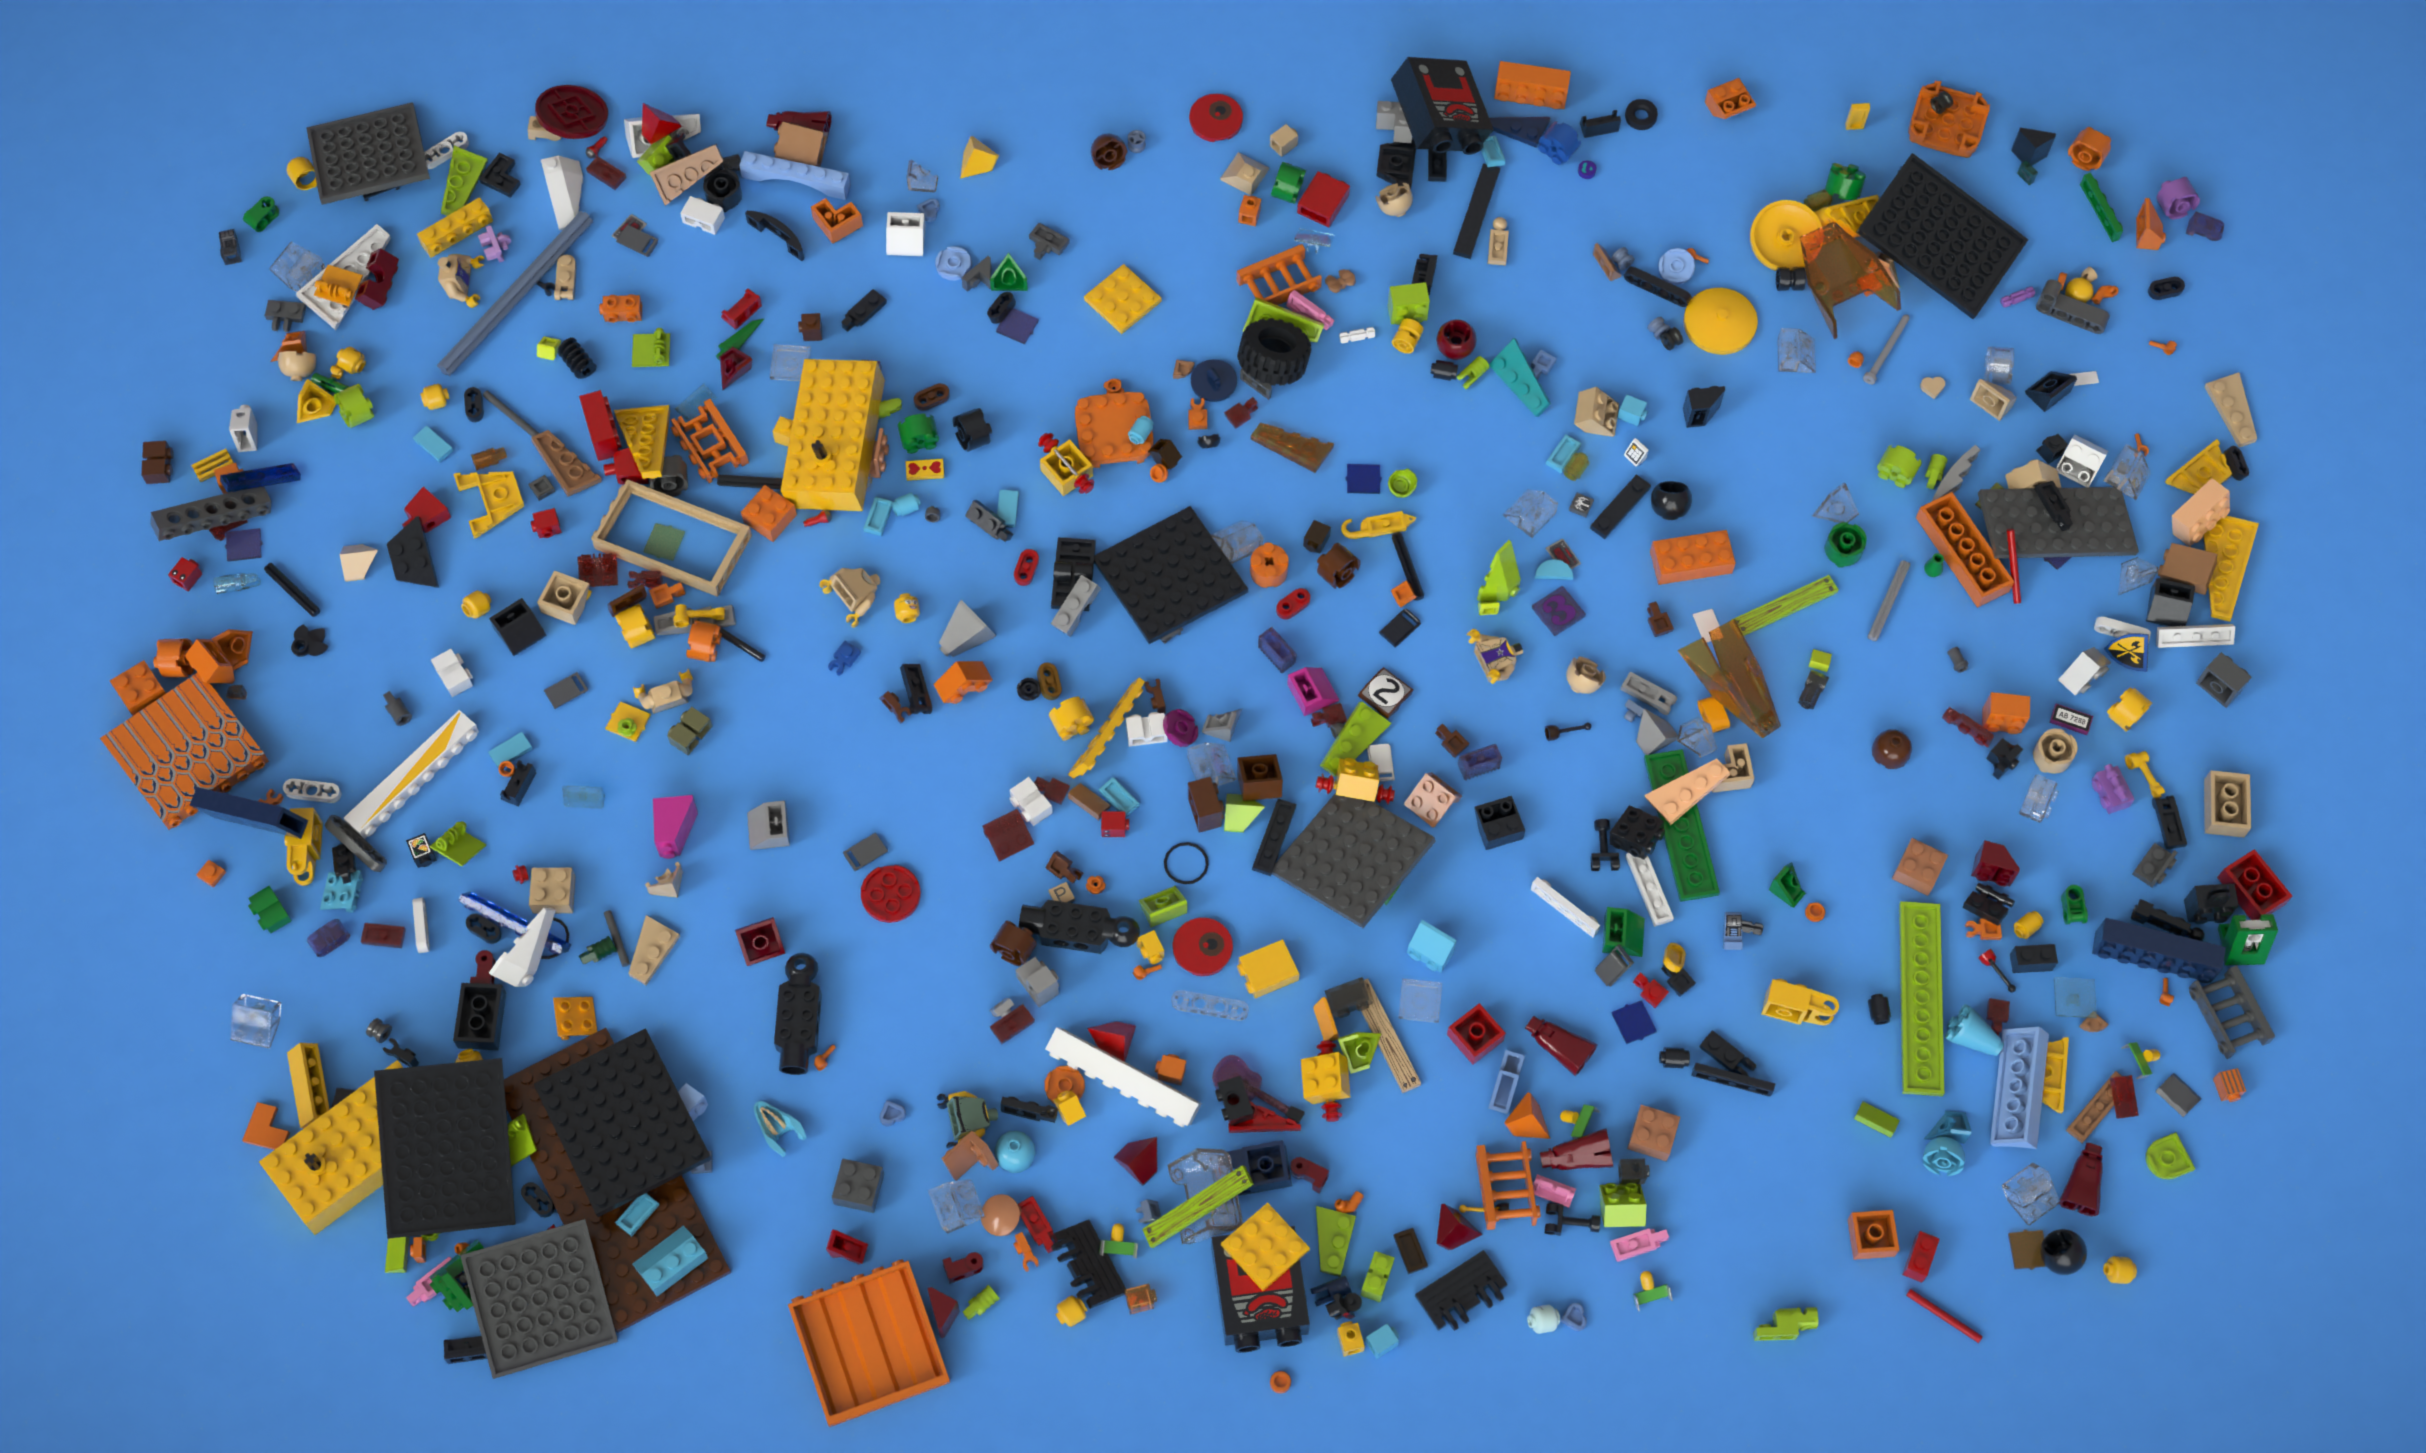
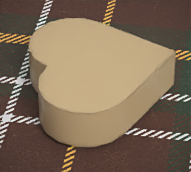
M1926 377L1921 381L1920 388L1931 398L1935 399L1943 391L1945 380L1941 377H1934L1933 379Z

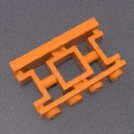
M708 399L704 401L705 406L698 407L699 416L686 423L682 416L678 417V420L673 418L671 419L672 427L670 429L675 437L680 438L681 441L679 443L684 451L688 450L690 454L688 456L692 464H697L699 468L697 470L701 478H706L708 483H711L712 478L716 479L718 477L717 468L730 461L735 468L739 464L743 467L749 462L746 452L712 400ZM708 413L713 423L703 428L701 424L709 421L706 414ZM680 427L683 428L685 433L695 428L697 432L690 435L692 443H690ZM713 433L718 443L703 450L698 441ZM724 441L727 442L736 457L731 452L721 456L719 452L727 449ZM699 455L702 457L703 460H706L711 456L714 457L715 460L708 463L710 471H708Z

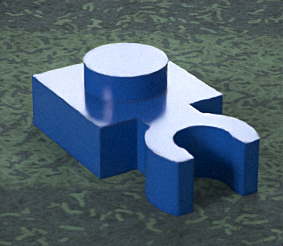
M844 641L834 653L836 660L829 663V670L831 671L834 667H839L836 673L840 676L844 671L843 667L846 665L850 668L861 654L860 649Z

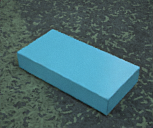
M1496 135L1488 136L1481 149L1487 167L1505 165L1506 160Z
M425 426L413 437V440L439 463L454 451L448 443L428 426Z
M1565 434L1547 459L1546 465L1562 473L1582 443Z
M1000 490L997 515L1006 521V527L1016 526L1019 491Z
M879 497L874 498L863 528L864 532L878 536L883 535L892 510L891 503L893 501Z
M520 732L488 753L499 768L503 761L512 762L533 748L524 734Z
M1114 777L1099 788V792L1119 812H1125L1126 817L1140 806V803Z
M645 1193L637 1197L615 1223L632 1237L658 1208L659 1203Z

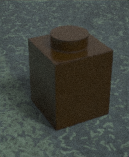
M1159 439L1148 451L1157 464H1163L1167 469L1174 468L1182 458L1173 442L1167 439Z
M1313 520L1304 537L1303 546L1310 552L1320 554L1330 537L1331 527Z

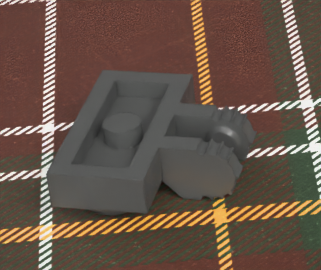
M268 300L264 316L267 320H273V331H278L280 322L284 321L283 330L289 332L292 322L303 323L306 305L305 303Z

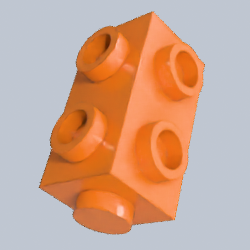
M640 295L603 296V302L599 304L600 315L603 314L605 322L642 321V301Z

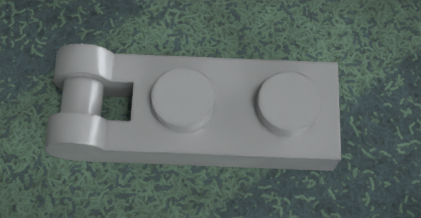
M1632 672L1628 674L1620 689L1656 708L1664 715L1669 714L1671 705H1674L1677 701V697L1674 694ZM1660 697L1665 700L1664 703L1659 701Z

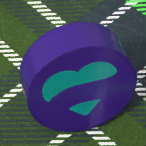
M1586 160L1579 164L1578 174L1580 177L1591 179L1595 176L1596 165L1592 161Z

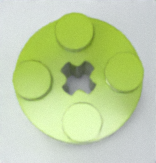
M360 384L353 385L333 395L335 404H339L341 417L350 428L374 418L371 410L373 408L369 398L365 399L363 396L364 391Z
M1889 445L1877 465L1878 476L1884 480L1890 479L1895 482L1896 486L1905 488L1906 485L1911 484L1922 462L1920 459L1917 461L1915 458L1916 454L1911 450L1899 445L1896 448H1891L1892 445Z

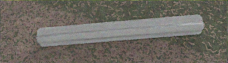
M1902 560L1868 634L1869 640L1877 641L1909 570L1910 563Z

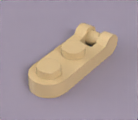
M566 254L560 256L557 260L554 298L555 300H561V298L574 300L576 262L573 256Z

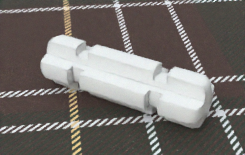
M1368 327L1366 330L1363 328L1349 331V333L1342 332L1339 334V339L1341 343H1348L1349 340L1353 342L1364 340L1365 337L1368 339L1374 338L1375 329L1374 327Z

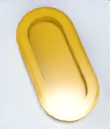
M1669 943L1665 948L1663 963L1672 972H1680L1684 966L1686 953L1683 947L1677 943Z

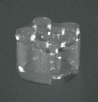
M1987 347L1984 361L1986 371L1984 372L1983 380L1993 384L2011 385L2014 348Z

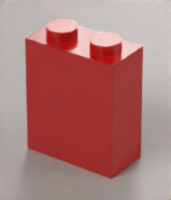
M1318 171L1299 200L1297 213L1329 228L1349 197L1350 185Z

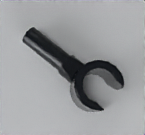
M538 281L536 283L544 289L547 296H551V292L547 289L555 290V285L551 282L545 284Z

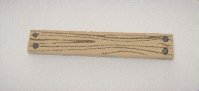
M1365 979L1350 986L1349 989L1371 1032L1382 1033L1378 1046L1402 1093L1421 1086V1082L1369 980Z

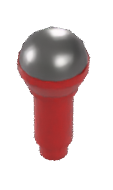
M603 136L594 145L587 147V157L596 158L599 150L606 144L608 139Z
M823 510L819 515L806 519L803 523L805 527L820 522L829 523L832 515L829 511Z

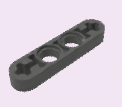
M336 815L329 816L325 823L326 829L371 870L381 872L387 864V860L342 818Z

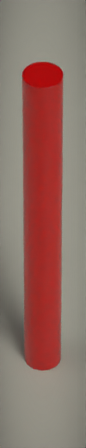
M2007 529L2011 577L2014 580L2012 586L2014 604L2021 603L2015 530Z
M1912 1289L1906 1294L1907 1297L1977 1343L1982 1339V1335Z

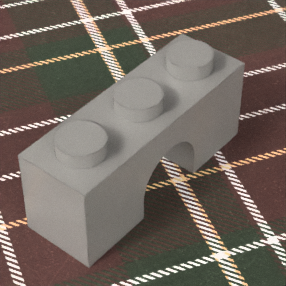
M1081 575L1051 624L1071 637L1080 623V615L1088 604H1092L1101 588Z

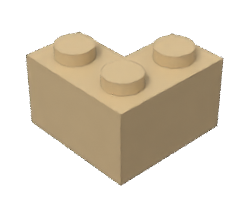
M2038 459L2031 460L2028 464L2015 468L2012 472L2005 475L2009 489L2035 488L2036 485L2053 481L2057 488H2062L2057 469Z
M1747 743L1728 745L1724 754L1726 764L1723 765L1730 771L1731 775L1715 787L1712 793L1751 788L1755 778Z

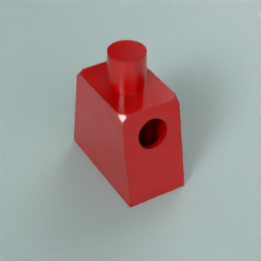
M629 448L614 452V463L603 465L605 476L616 474L618 484H625L627 479L638 484H649V478H642Z
M423 486L405 507L404 510L409 519L402 526L405 527L415 517L419 516L421 517L424 532L427 533L450 519L451 515L448 508Z

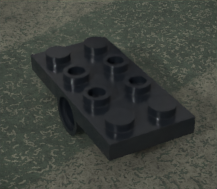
M1058 537L1051 609L1061 608L1081 575L1092 581L1096 540ZM1088 604L1083 611H1089L1090 604Z

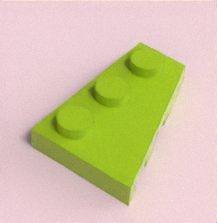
M1316 1206L1320 1272L1341 1277L1356 1216Z

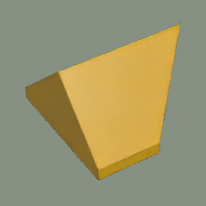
M970 136L963 153L960 179L992 171L999 155L974 136Z
M309 379L305 381L298 395L297 423L330 416L336 406L334 397Z

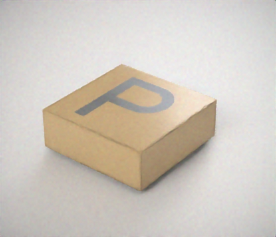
M1067 882L1048 890L1053 901L1067 903L1075 901Z

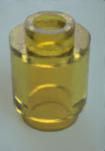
M1825 189L1810 194L1804 199V205L1813 212L1823 207L1831 206L1832 196Z
M1581 452L1574 453L1564 467V475L1572 481L1579 479L1590 464L1588 457Z

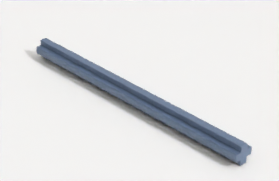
M580 211L437 364V367L441 369L443 374L451 376L557 262L559 257L593 223V220L586 212Z

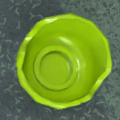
M1410 469L1396 470L1389 477L1388 488L1396 497H1408L1416 490L1418 480L1415 473Z

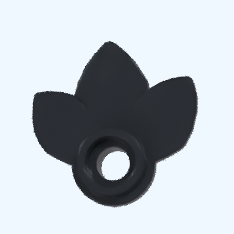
M304 624L298 627L294 632L295 640L291 646L293 654L298 657H303L307 654L312 656L323 654L328 649V646L322 643L325 638V630L320 628L308 631Z

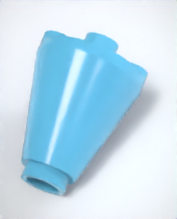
M1964 1004L1958 1016H1953L1947 1024V1027L1950 1029L1947 1031L1945 1038L1952 1043L1997 1056L2004 1046V1042L2001 1041V1038L1967 1004Z

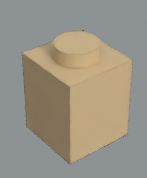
M1287 124L1270 135V147L1281 157L1298 145L1296 130L1290 128Z

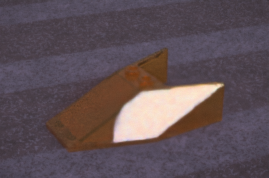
M1829 223L1800 237L1807 283L1834 339L1837 338V323L1834 318L1833 307L1861 293L1871 291L1897 311L1901 310L1900 291L1875 253L1835 223Z
M1735 619L1709 631L1719 665L1704 637L1677 650L1713 698L1761 738L1766 737L1781 727L1763 672Z

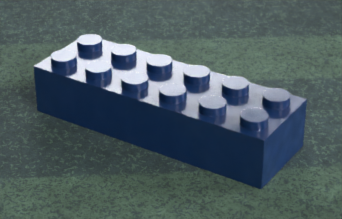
M2105 918L2095 932L2092 954H2096L2104 959H2116L2120 963L2137 964L2140 968L2157 969L2161 973L2177 974L2181 978H2194L2201 983H2211L2223 969L2226 947Z

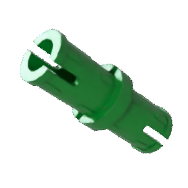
M314 373L311 378L313 383L324 388L327 392L338 393L349 388V386L337 382L335 378H327L319 373Z

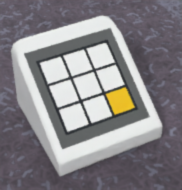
M1635 438L1625 451L1624 456L1637 467L1646 460L1649 450Z

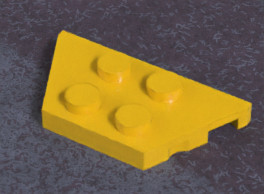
M1873 195L1829 206L1824 211L1852 238L1860 237L1856 231L1879 200L1878 195Z
M2219 440L2213 441L2168 477L2165 483L2191 494L2199 491L2211 478L2219 484L2224 483L2231 477L2232 472L2226 464L2225 455L2221 453Z
M2068 1037L2055 1042H2048L2042 1103L2061 1114L2064 1111Z

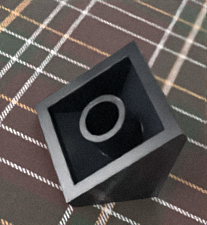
M2020 127L2011 151L2029 168L2047 157L2056 133Z
M2051 371L2028 388L2025 393L2045 412L2071 392L2077 377Z

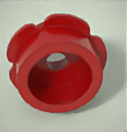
M516 865L515 870L512 871L513 877L516 882L519 881L520 884H523L524 881L529 880L526 867L524 865L519 867Z

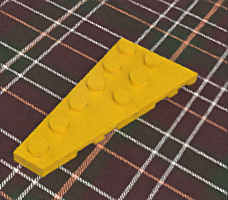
M669 405L614 410L616 420L642 478L654 479L662 477L670 419Z
M2226 516L2217 521L2212 530H2208L2203 534L2205 551L2217 554V564L2208 587L2212 618L2231 621L2259 523Z

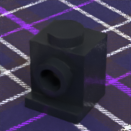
M2056 434L2052 437H2047L2042 442L2043 445L2036 451L2047 464H2050L2063 455L2068 444L2059 434Z

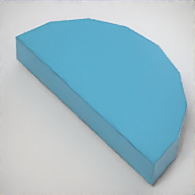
M1552 559L1540 564L1536 570L1535 579L1573 580V573L1568 564L1561 560Z

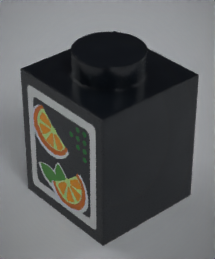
M425 833L406 840L418 868L427 867L432 862L437 861Z

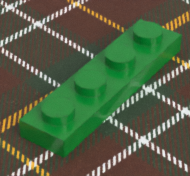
M2091 173L2085 174L2080 186L2112 242L2118 241L2123 232L2122 224L2115 217L2114 210L2109 206L2105 194L2101 192L2097 180L2093 178Z

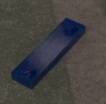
M294 463L220 475V482L228 493L299 481L301 474Z

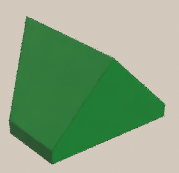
M1008 253L990 278L991 291H1028L1027 277Z
M1792 862L1784 866L1773 879L1769 891L1793 908L1806 894L1801 889Z

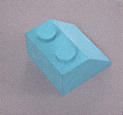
M1422 920L1408 945L1407 953L1415 961L1420 960L1425 963L1430 970L1442 973L1454 954L1457 940Z

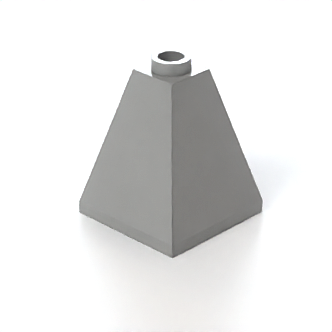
M961 600L939 641L941 645L939 649L946 656L951 655L954 657L993 639L996 635Z

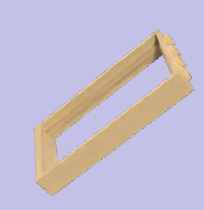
M627 479L625 484L619 488L617 498L611 502L607 515L602 517L600 527L594 531L592 541L594 549L718 597L752 535L750 527ZM631 494L737 534L711 582L605 541Z

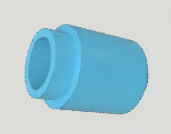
M1146 416L1137 418L1128 432L1130 441L1134 444H1143L1153 429V421Z
M911 492L896 498L891 505L895 515L898 517L919 510L918 506L921 503L918 496L913 495Z

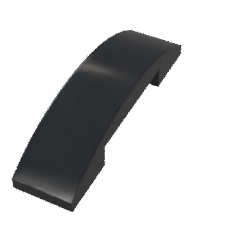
M748 210L745 212L748 224L760 232L767 228L787 243L789 253L800 261L804 260L803 249L798 238L785 224L761 212Z

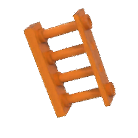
M1300 244L1237 270L1236 281L1239 286L1248 284L1255 298L1257 297L1272 304L1280 305L1288 301L1290 293L1294 290L1301 295L1317 291L1321 288L1322 277L1321 275L1312 277L1303 261L1305 259V248L1303 244ZM1297 264L1306 281L1296 284L1287 266ZM1277 270L1281 271L1290 288L1280 291L1270 273ZM1264 277L1273 295L1263 298L1254 280Z
M1526 1141L1521 1143V1148L1518 1152L1495 1154L1486 1152L1485 1145H1477L1475 1155L1486 1229H1495L1496 1222L1499 1219L1531 1217L1532 1226H1536L1537 1219L1541 1217L1540 1206L1535 1203L1529 1161L1532 1159L1530 1148L1527 1149ZM1522 1160L1523 1170L1493 1173L1488 1168L1491 1162ZM1525 1178L1526 1189L1496 1192L1491 1188V1183L1494 1181ZM1528 1198L1529 1208L1498 1211V1209L1494 1208L1496 1200Z

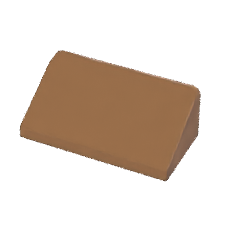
M1596 243L1593 256L1609 281L1620 278L1622 275L1606 250Z
M1081 783L1068 793V799L1098 821L1102 817V811H1107L1111 807L1110 804Z

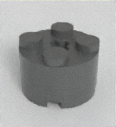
M679 455L664 457L662 477L649 478L650 488L672 497L680 495L684 489L686 491L688 488L687 465L682 460V457Z

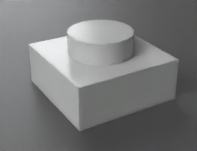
M1005 998L990 1009V1012L994 1017H1004L1011 1012L1010 1008L1014 1004L1010 998Z

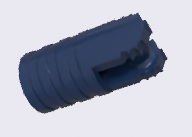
M1346 1276L1310 1289L1312 1294L1320 1293L1326 1289L1329 1293L1328 1296L1315 1301L1316 1307L1334 1300L1333 1295L1337 1293L1343 1296L1352 1293Z

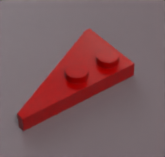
M1231 1098L1228 1101L1231 1105H1236L1239 1102L1237 1098ZM1251 1101L1249 1102L1253 1110L1254 1119L1232 1126L1229 1123V1133L1301 1131V1124H1297L1292 1119L1283 1118L1267 1108L1256 1106Z

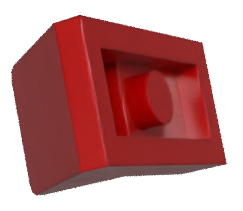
M833 1229L826 1250L833 1258L842 1257L856 1264H862L868 1244Z

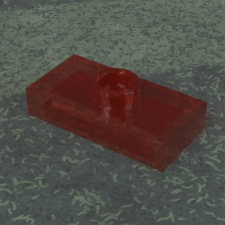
M598 156L586 168L587 173L614 190L626 179L625 173Z
M365 923L361 943L364 945L402 948L406 929L401 926Z
M1022 1004L991 1025L990 1030L1002 1045L1033 1024L1035 1019Z
M2132 1075L2110 1078L2116 1118L2139 1116Z

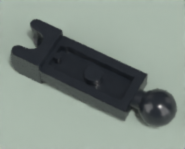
M2142 899L2139 900L2138 905H2135L2131 915L2132 920L2141 924L2147 922L2182 937L2187 935L2191 939L2203 941L2205 935L2203 930L2197 927L2191 929V924L2187 923L2184 919L2168 915L2164 910L2154 909V904Z

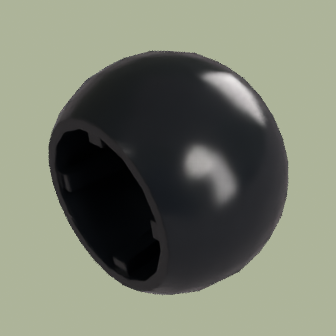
M1676 481L1659 483L1651 494V506L1654 512L1666 520H1676L1679 517H1683L1688 513L1692 504L1690 489L1687 485Z
M2059 1229L2045 1237L2041 1244L2040 1254L2043 1263L2049 1270L2059 1275H2069L2082 1268L2087 1259V1248L2085 1242L2077 1233L2067 1229Z

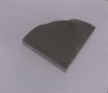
M233 685L228 688L226 697L229 699L245 700L247 692L243 685Z

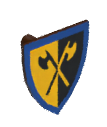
M2126 634L2114 639L2104 648L2107 654L2119 665L2127 669L2147 672L2149 634Z

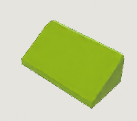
M1862 1101L1854 1117L1855 1120L1890 1138L1893 1136L1900 1121Z
M410 1236L388 1239L385 1273L407 1272Z

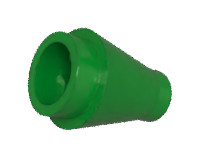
M1936 553L1925 563L1924 570L1928 576L1937 577L1942 574L1943 555Z

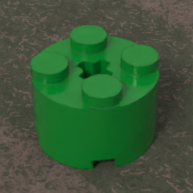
M1282 162L1271 196L1295 204L1306 170Z
M1833 163L1829 171L1825 191L1832 196L1834 193L1838 194L1840 199L1857 200L1858 197L1860 198L1866 174L1859 171V167L1850 164L1846 167Z
M915 414L906 417L904 423L901 424V421L898 423L897 427L902 447L907 450V453L913 454L922 448L931 450L937 446L936 443L939 440V436L932 415L926 417V414Z
M1848 522L1839 523L1829 533L1824 546L1825 553L1829 560L1835 563L1837 567L1851 566L1860 560L1866 546L1867 537L1863 529L1858 525H1851Z

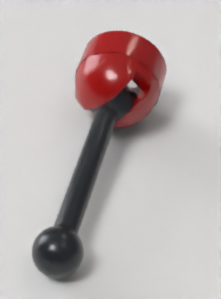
M1992 949L1987 950L1978 957L1982 964L1992 966L2008 986L2009 992L2013 993L2016 991V986L2011 985L1995 964L1996 955Z

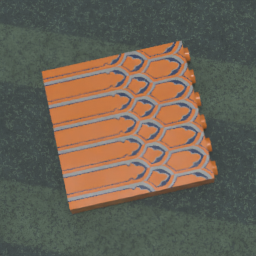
M198 672L100 738L168 830L177 827L184 819L198 812V809L190 806L197 787L226 793L231 790L232 786L246 780L251 773L262 769L269 762L264 752L210 683L204 682Z

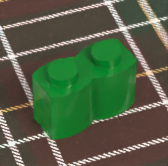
M270 886L248 898L251 902L248 907L253 915L258 914L261 918L257 921L263 931L268 929L271 934L292 921Z

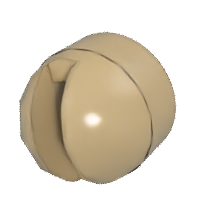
M2087 267L2081 274V277L2086 278L2090 282L2098 278L2097 273L2091 267Z

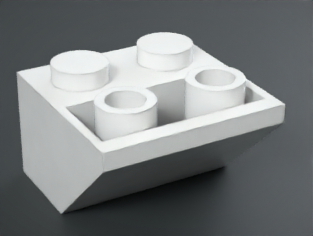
M888 212L886 226L887 255L923 256L926 226L924 213Z
M2074 434L2056 467L2057 472L2085 487H2089L2109 451Z

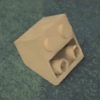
M1598 387L1581 391L1578 395L1574 424L1585 433L1613 437L1615 436L1619 403Z

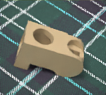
M530 116L527 129L528 139L536 140V137L552 141L561 139V137L544 129L535 116Z

